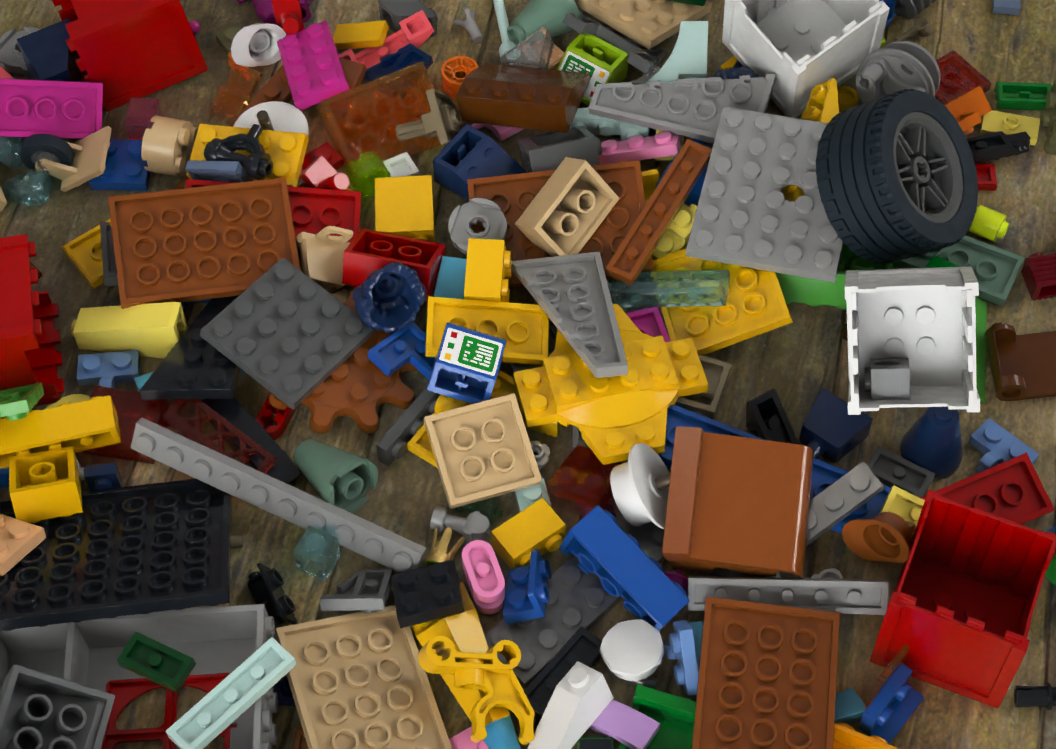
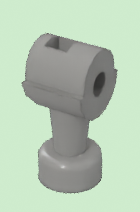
M436 505L430 521V530H434L436 527L437 532H443L445 527H450L452 530L462 533L463 537L466 538V544L474 540L489 541V519L480 514V511H474L467 518L449 515V510L446 507Z

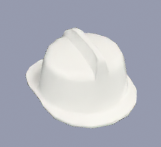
M255 23L243 27L237 32L232 41L231 56L234 62L241 67L274 64L281 59L277 41L283 39L286 33L278 25L270 23Z

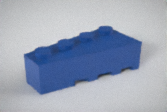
M597 505L570 529L558 550L565 556L572 553L579 559L578 567L587 575L590 572L595 573L600 578L602 589L610 596H621L624 599L623 606L636 619H642L660 631L690 600L686 597L683 587L677 582L671 581L663 573V568L654 558H649L640 549V544L631 534H626L617 525L616 518L609 511H603Z

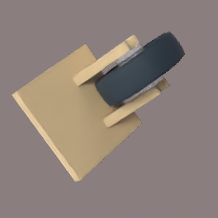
M106 126L75 143L66 142L50 134L31 135L22 144L20 151L21 161L28 169L36 173L54 176L62 180L60 190L66 192L104 173L112 128Z

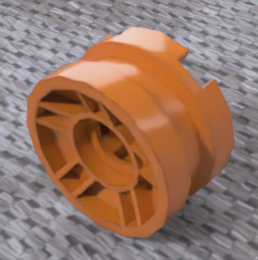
M454 56L443 64L441 68L442 86L446 94L457 99L456 95L464 78L479 68L475 60L466 56Z

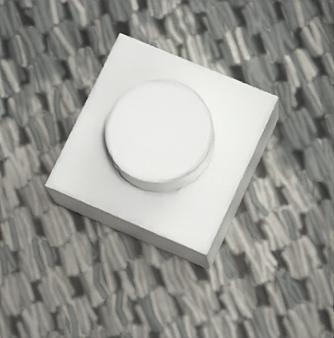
M407 152L382 162V169L387 177L420 176L418 168Z

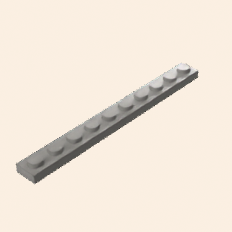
M141 418L135 425L131 449L397 572L402 573L418 569L421 566L427 549L422 545L147 419Z

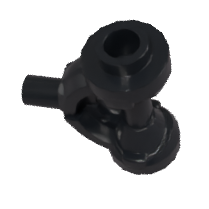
M253 124L247 135L237 134L223 140L215 138L208 142L204 149L206 161H239L242 167L246 169L247 174L254 180H264L270 176L273 169L270 155L265 153L263 146L258 140L263 129L257 124ZM246 150L251 155L245 156L234 151Z

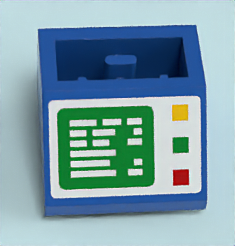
M447 322L430 374L427 390L471 404L490 400L506 340Z

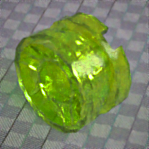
M366 152L360 154V159L357 161L351 160L345 170V174L348 176L353 189L361 192L363 197L375 194V178L390 177V172L384 165L381 157L378 154L374 155L373 152Z

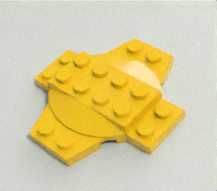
M613 304L628 364V375L596 378L558 328L555 350L548 358H543L542 367L513 372V380L527 428L553 422H559L565 427H568L569 424L574 425L581 431L582 439L603 465L628 460L631 447L638 443L647 444L657 454L665 453L668 407L670 405L674 406L679 397L708 392L709 386L692 337L665 342L663 335L652 337L642 333L618 304Z

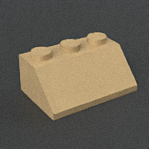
M565 157L516 221L515 225L533 244L553 257L579 254L620 198L586 160Z

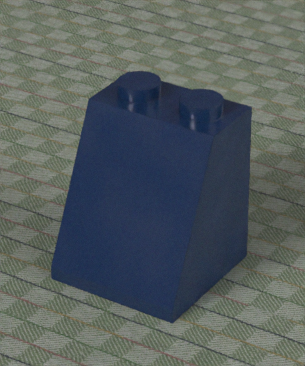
M69 19L17 39L30 79L81 81L82 72L75 61L80 57L76 50L70 51L65 41L70 38L65 24L70 23Z

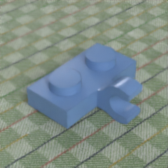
M138 350L78 355L77 381L79 386L99 385L102 397L110 395L112 401L116 399V383L135 381L134 378L140 376V354Z
M990 418L971 435L968 442L984 454L979 460L981 464L975 470L977 473L1024 453L1028 454L1033 465L1040 455Z
M686 620L673 622L674 633L669 634L670 642L664 643L665 655L668 659L678 660L679 665L674 666L677 686L681 685L688 696L697 694L698 667L693 629Z

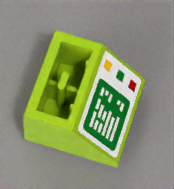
M579 34L567 47L557 70L590 73L591 78L581 102L590 105L597 84L621 83L627 77L628 53L594 35Z

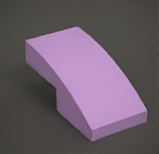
M612 700L589 728L604 738H613V741L615 739L630 749H646L659 731L660 723L625 704Z

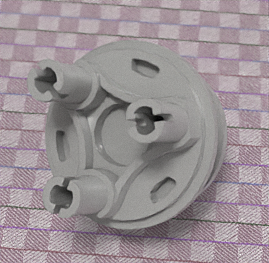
M895 41L886 45L883 49L873 51L862 60L856 72V88L863 103L904 89L920 90L935 97L941 81L940 69L935 58L925 48L910 41Z

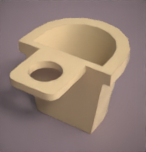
M327 226L317 234L303 231L298 234L295 240L299 254L300 271L327 292H334L345 285L342 284L344 251L350 245V242L347 241L353 237V231L335 226ZM329 234H340L342 236H331Z

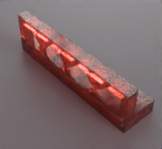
M176 399L162 416L165 421L188 439L236 461L238 460L235 457H241L240 463L247 465V455L260 453L265 457V460L257 470L264 474L268 472L277 460L275 456L200 399ZM187 401H192L195 404L196 416L188 418L179 416V411ZM217 420L218 433L204 435L202 421ZM224 427H226L230 431L224 432ZM238 436L240 450L226 452L224 438ZM212 440H218V445ZM246 443L252 448L246 449Z

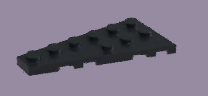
M238 296L213 298L208 302L139 390L141 400L233 398L241 368L200 337V332L205 325Z

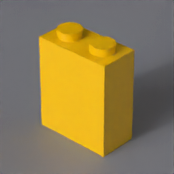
M432 175L375 178L376 231L435 242Z

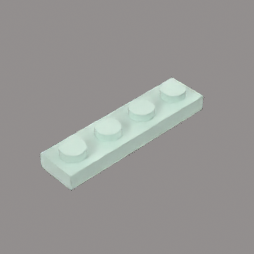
M271 637L166 730L168 737L180 749H203L297 665L295 658Z

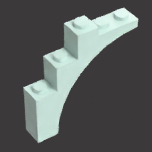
M681 21L679 36L670 57L662 68L645 84L658 80L661 83L676 82V79L707 78L708 21ZM588 107L578 108L570 127L584 126L593 135H620L621 141L638 135L649 137L650 132L648 127L589 114Z

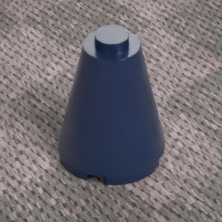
M948 406L929 407L903 436L900 444L902 458L935 473L934 478L940 477L939 480L953 475L958 470L963 456L958 410H948Z

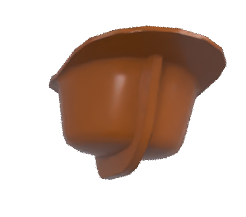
M882 512L872 519L848 521L843 526L842 537L847 547L854 554L865 560L904 563L908 560L911 553L909 546L912 542L916 526L914 522L905 521L895 513Z

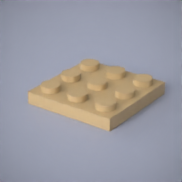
M515 393L424 417L423 421L450 509L542 483Z

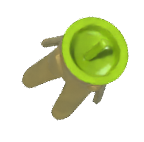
M435 527L431 551L425 560V564L429 566L453 560L466 538L461 537L446 554L452 529L447 527L442 537H438L436 542L437 528Z

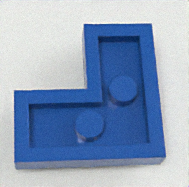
M413 321L407 324L403 330L398 329L369 350L367 358L387 377L410 362L428 380L436 357H425L426 334Z

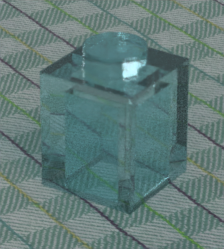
M310 525L293 550L297 569L322 581H326L341 556L338 539Z

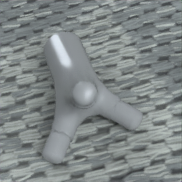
M465 8L466 20H454V25L464 27L469 32L473 42L479 43L483 40V36L475 21L476 11L472 9L470 12L469 8Z

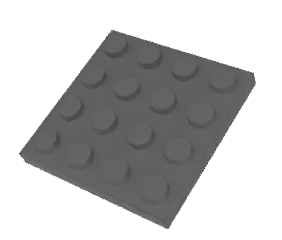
M282 258L201 329L200 337L294 410L373 335L374 329L367 327L359 315L285 258Z

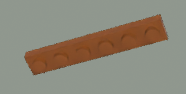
M689 139L686 140L606 266L605 272L607 276L633 286L707 167L712 148Z

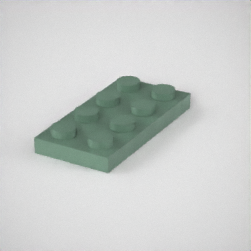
M964 235L960 241L952 246L893 262V265L902 269L925 268L932 256L935 255L961 267L971 266L978 280L979 296L975 297L1004 307L1025 257Z

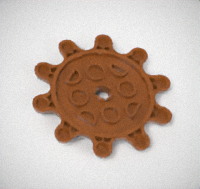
M352 290L343 304L358 315V311L355 308L356 303L353 300L354 290ZM374 329L373 335L348 358V361L342 363L301 402L311 411L309 425L314 432L319 434L327 433L332 428L336 418L339 416H349L356 422L357 427L362 432L374 433L380 425L376 410L381 404L390 403L398 408L408 409L415 401L413 391L401 381L403 373L417 371L410 362L387 377L367 358L371 348L393 334L397 329L390 333ZM270 393L269 402L274 408L286 409L289 407L274 394Z

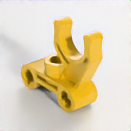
M435 636L420 649L418 663L424 671L432 674L454 675V687L456 689H480L484 692V697L476 702L470 712L472 723L470 738L473 742L479 743L487 737L485 718L488 711L493 707L508 708L516 715L520 725L518 737L520 744L527 745L535 739L533 731L535 712L513 671L521 660V651L517 644L510 640H501L486 653L456 652L455 645L449 638ZM431 649H436V654H433ZM501 653L506 658L505 664L499 661L497 654ZM437 655L442 656V661L438 660Z

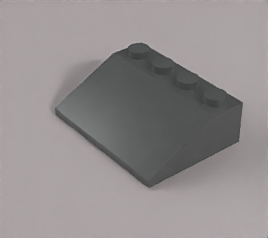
M14 664L5 676L0 692V749H101L116 695Z

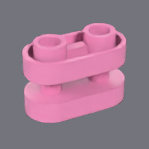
M471 541L462 551L463 576L475 608L483 614L492 615L498 613L504 607L505 579L493 547L486 541Z

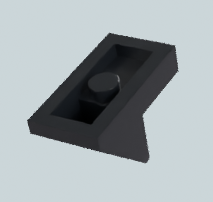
M771 389L747 402V429L757 430L759 437L765 440L799 445L775 389Z

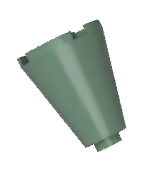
M307 439L298 444L295 449L294 463L323 501L353 514L369 500L365 497L369 489L375 490L378 482V469L367 458L315 439Z

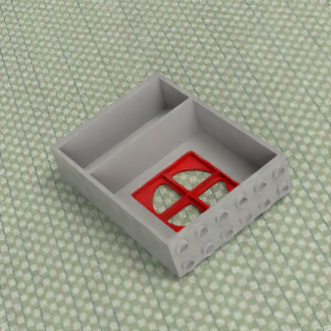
M264 604L167 610L151 612L149 614L85 620L78 623L69 622L45 627L36 626L11 631H0V692L5 676L14 664L107 692L116 696L101 749H115V746L119 743L161 741L163 742V749H176V744L168 737L166 730L177 721L179 692L176 693L123 668L117 662V658L136 631L192 657L196 665L181 688L193 687L209 693L271 637L276 640L274 635L273 616H268ZM273 686L217 736L223 737L225 740L223 749H272V745H277V726L272 724L273 713H278L277 692H273ZM158 688L166 690L165 717L162 726L126 730L116 728L117 719L131 702Z

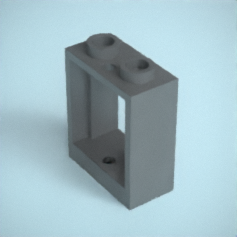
M584 126L570 128L568 133L551 132L518 139L522 167L528 173L555 170L565 157L586 160L590 165H600L599 156L602 155L601 142L599 138L596 139L593 133L589 132Z

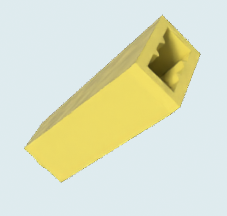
M181 302L139 304L125 309H121V305L80 308L78 318L72 322L71 335L75 338L77 346L81 350L99 352L138 350L140 356L164 359L188 327Z

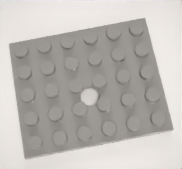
M723 106L686 248V256L835 283L843 241L827 217L821 202L816 177L818 143L828 123ZM788 185H796L803 190L804 195L798 197L796 201H788L784 199L781 190Z

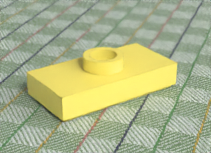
M992 110L982 117L980 135L1003 131L1005 135H1011L1026 131L1030 136L1029 145L1036 146L1040 118Z

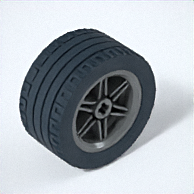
M915 89L900 90L836 114L825 127L818 143L816 156L818 189L821 202L831 225L850 250L863 259L878 264H885L952 246L964 237L972 225L977 210L978 182L976 167L966 136L956 118L934 96Z

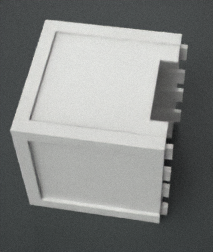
M725 0L722 42L743 67L751 68L754 73L759 74V77H766V74H776V81L770 98L787 117L796 118L803 113L810 98V93L817 84H822L833 77L837 80V87H839L856 74L858 66L868 54L880 49L890 8L883 0Z
M971 266L846 271L845 300H847L849 376L848 415H859L861 411H879V408L948 406V410L966 409L967 412H980V397L976 382L975 296H979L978 280ZM909 358L910 400H871V391L865 392L864 380L865 367H871V359Z

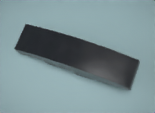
M234 398L204 399L197 404V407L235 453L238 451L251 468L288 485L301 476L302 472L280 446Z

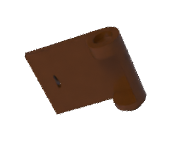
M1004 322L995 323L986 330L985 339L996 397L999 400L1017 401L1056 396V331L1016 335L1015 328Z

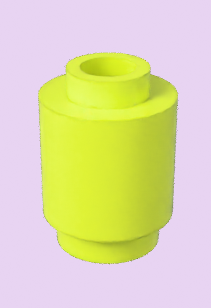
M980 205L977 207L969 232L996 242L998 238H1004L1010 223L1006 222L1007 215Z

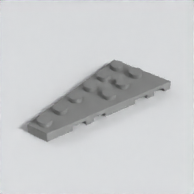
M766 74V77L757 78L743 75L739 76V79H722L721 77L676 79V82L661 83L658 80L650 81V84L633 85L631 82L597 84L588 110L589 114L660 131H669L673 134L714 143L723 106L765 113L776 81V74Z
M600 251L512 261V271L596 378L628 375V364Z

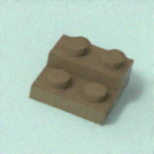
M698 354L709 384L708 392L679 397L674 405L715 420L731 371V363Z

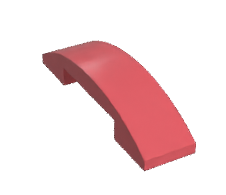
M423 10L400 21L401 29L386 37L383 47L365 48L356 54L350 48L339 54V57L364 64L367 68L363 77L365 78L381 72L409 56L432 35L434 29Z

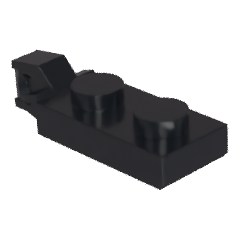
M1003 131L966 138L973 154L974 163L998 160L1029 151L1030 136L1026 131L1011 135H1005Z

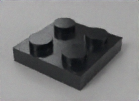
M454 559L391 575L397 620L400 628L465 612Z

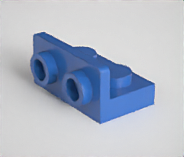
M538 549L531 551L530 565L511 569L507 572L503 617L507 625L545 617L546 602L550 600L547 583L548 579H551L552 574L549 562L542 559Z
M902 663L863 713L858 729L868 736H879L890 745L923 700V695L913 689V685L909 683L913 670Z

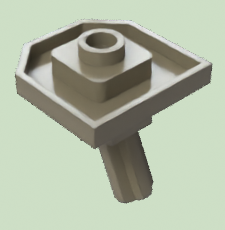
M430 89L425 92L431 112L421 115L420 120L397 125L395 130L399 141L402 142L425 136V139L438 136L440 145L446 147L463 128L461 114L451 97L436 89Z

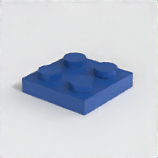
M110 139V147L105 162L106 168L99 177L89 180L91 190L147 191L150 171L145 170L144 166H148V164L141 157L142 140Z

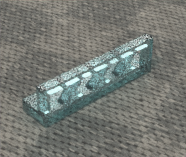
M728 270L641 272L633 286L613 279V283H608L612 304H618L621 308L724 306L727 302L730 273Z

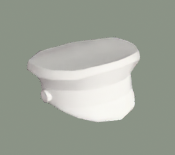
M642 619L628 620L617 623L607 632L602 640L600 653L610 671L618 678L627 681H639L652 675L658 665L662 664L664 644L660 631Z

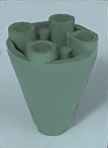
M530 0L511 22L510 27L507 28V35L509 40L517 47L521 45L526 46L574 31V29L562 23L567 12L572 13L581 20L583 13L577 8L574 0Z

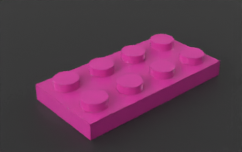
M326 20L321 23L312 24L295 34H288L283 39L277 41L296 108L300 111L350 90L330 27Z
M0 78V136L29 137L34 134H50L59 138L82 139L102 129L103 83Z

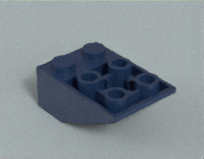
M468 124L433 159L434 181L468 201L467 179L528 173L490 136Z

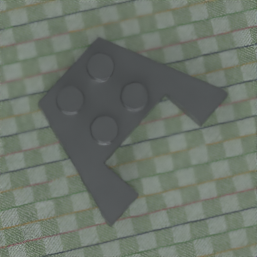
M567 12L562 22L580 34L596 35L605 42L628 53L627 62L646 74H649L660 65L667 52L657 46L648 50L602 21L599 24L591 18L584 16L580 20L575 17L576 15Z

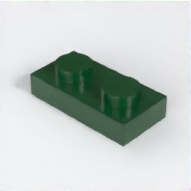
M136 631L117 658L119 666L176 693L179 692L196 665L192 657Z

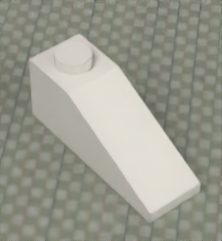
M577 661L556 685L535 730V739L529 743L527 749H571L614 699L603 674Z

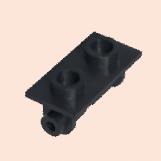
M258 563L257 566L260 572L251 573L248 576L249 581L247 582L255 603L260 604L265 600L268 601L264 605L268 616H273L275 629L283 627V623L286 621L293 625L298 624L293 613L296 611L292 600L283 591L282 585H284V581L280 573L275 568L270 569Z

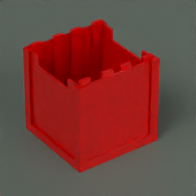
M52 0L55 7L58 5L62 7V10L58 11L61 20L69 19L70 23L65 24L70 36L65 41L71 52L77 51L80 58L75 61L81 72L86 70L88 75L83 76L85 81L103 83V105L107 112L208 71L180 0Z
M27 234L0 238V390L42 382L44 395L35 406L56 403L60 400V393H65L64 379L58 378L57 366L63 365L62 352L56 351V344L61 343L60 329L54 328V318L59 317L58 303L52 302L48 291L38 292L31 290V284L38 283L37 269H30L29 257L36 256L35 241L29 242Z
M928 490L912 542L909 546L911 553L908 560L902 566L870 662L894 671L902 663L913 670L911 675L913 678L999 708L1027 652L1030 642L1027 639L1031 626L1030 621L1043 578L1056 553V533L1050 531L1046 533L1020 525L1017 522L941 497L942 494Z

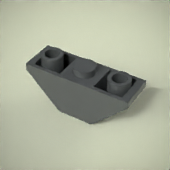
M378 0L380 19L386 20L389 28L394 33L401 29L400 21L423 10L434 29L430 37L437 35L438 17L435 11L425 6L421 0Z

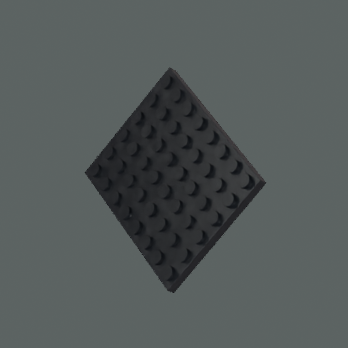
M198 479L81 492L83 512L69 517H56L31 523L44 528L46 539L4 576H0V631L230 603L232 495ZM12 501L0 502V514L16 519Z

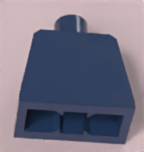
M823 388L802 425L799 440L802 444L813 450V458L819 460L822 456L832 463H837L867 438L873 419L862 412L859 415H848V403Z

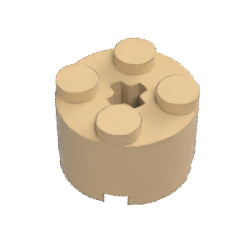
M158 115L153 116L150 120L154 122L152 129L146 128L142 140L141 157L148 164L144 168L150 172L183 177L187 172L185 167L188 160H190L198 128L194 127L190 121Z

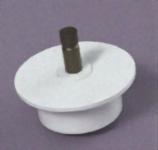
M279 101L264 102L251 107L237 119L233 126L251 128L253 124H257L263 130L306 133L307 136L309 134V127L304 114L295 106Z
M645 443L633 445L629 451L628 462L615 466L612 469L610 475L611 490L619 511L631 525L638 527L653 522L658 527L665 529L671 472H668L659 455Z

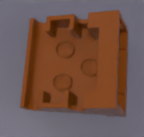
M676 426L662 554L674 570L715 572V568H726L734 571L735 574L776 576L777 572H787L796 575L797 578H803L813 450L804 445L704 432L699 427Z

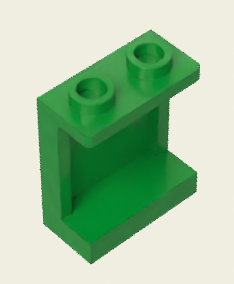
M637 684L632 708L660 723L659 731L646 749H691L696 701ZM622 743L619 749H630Z

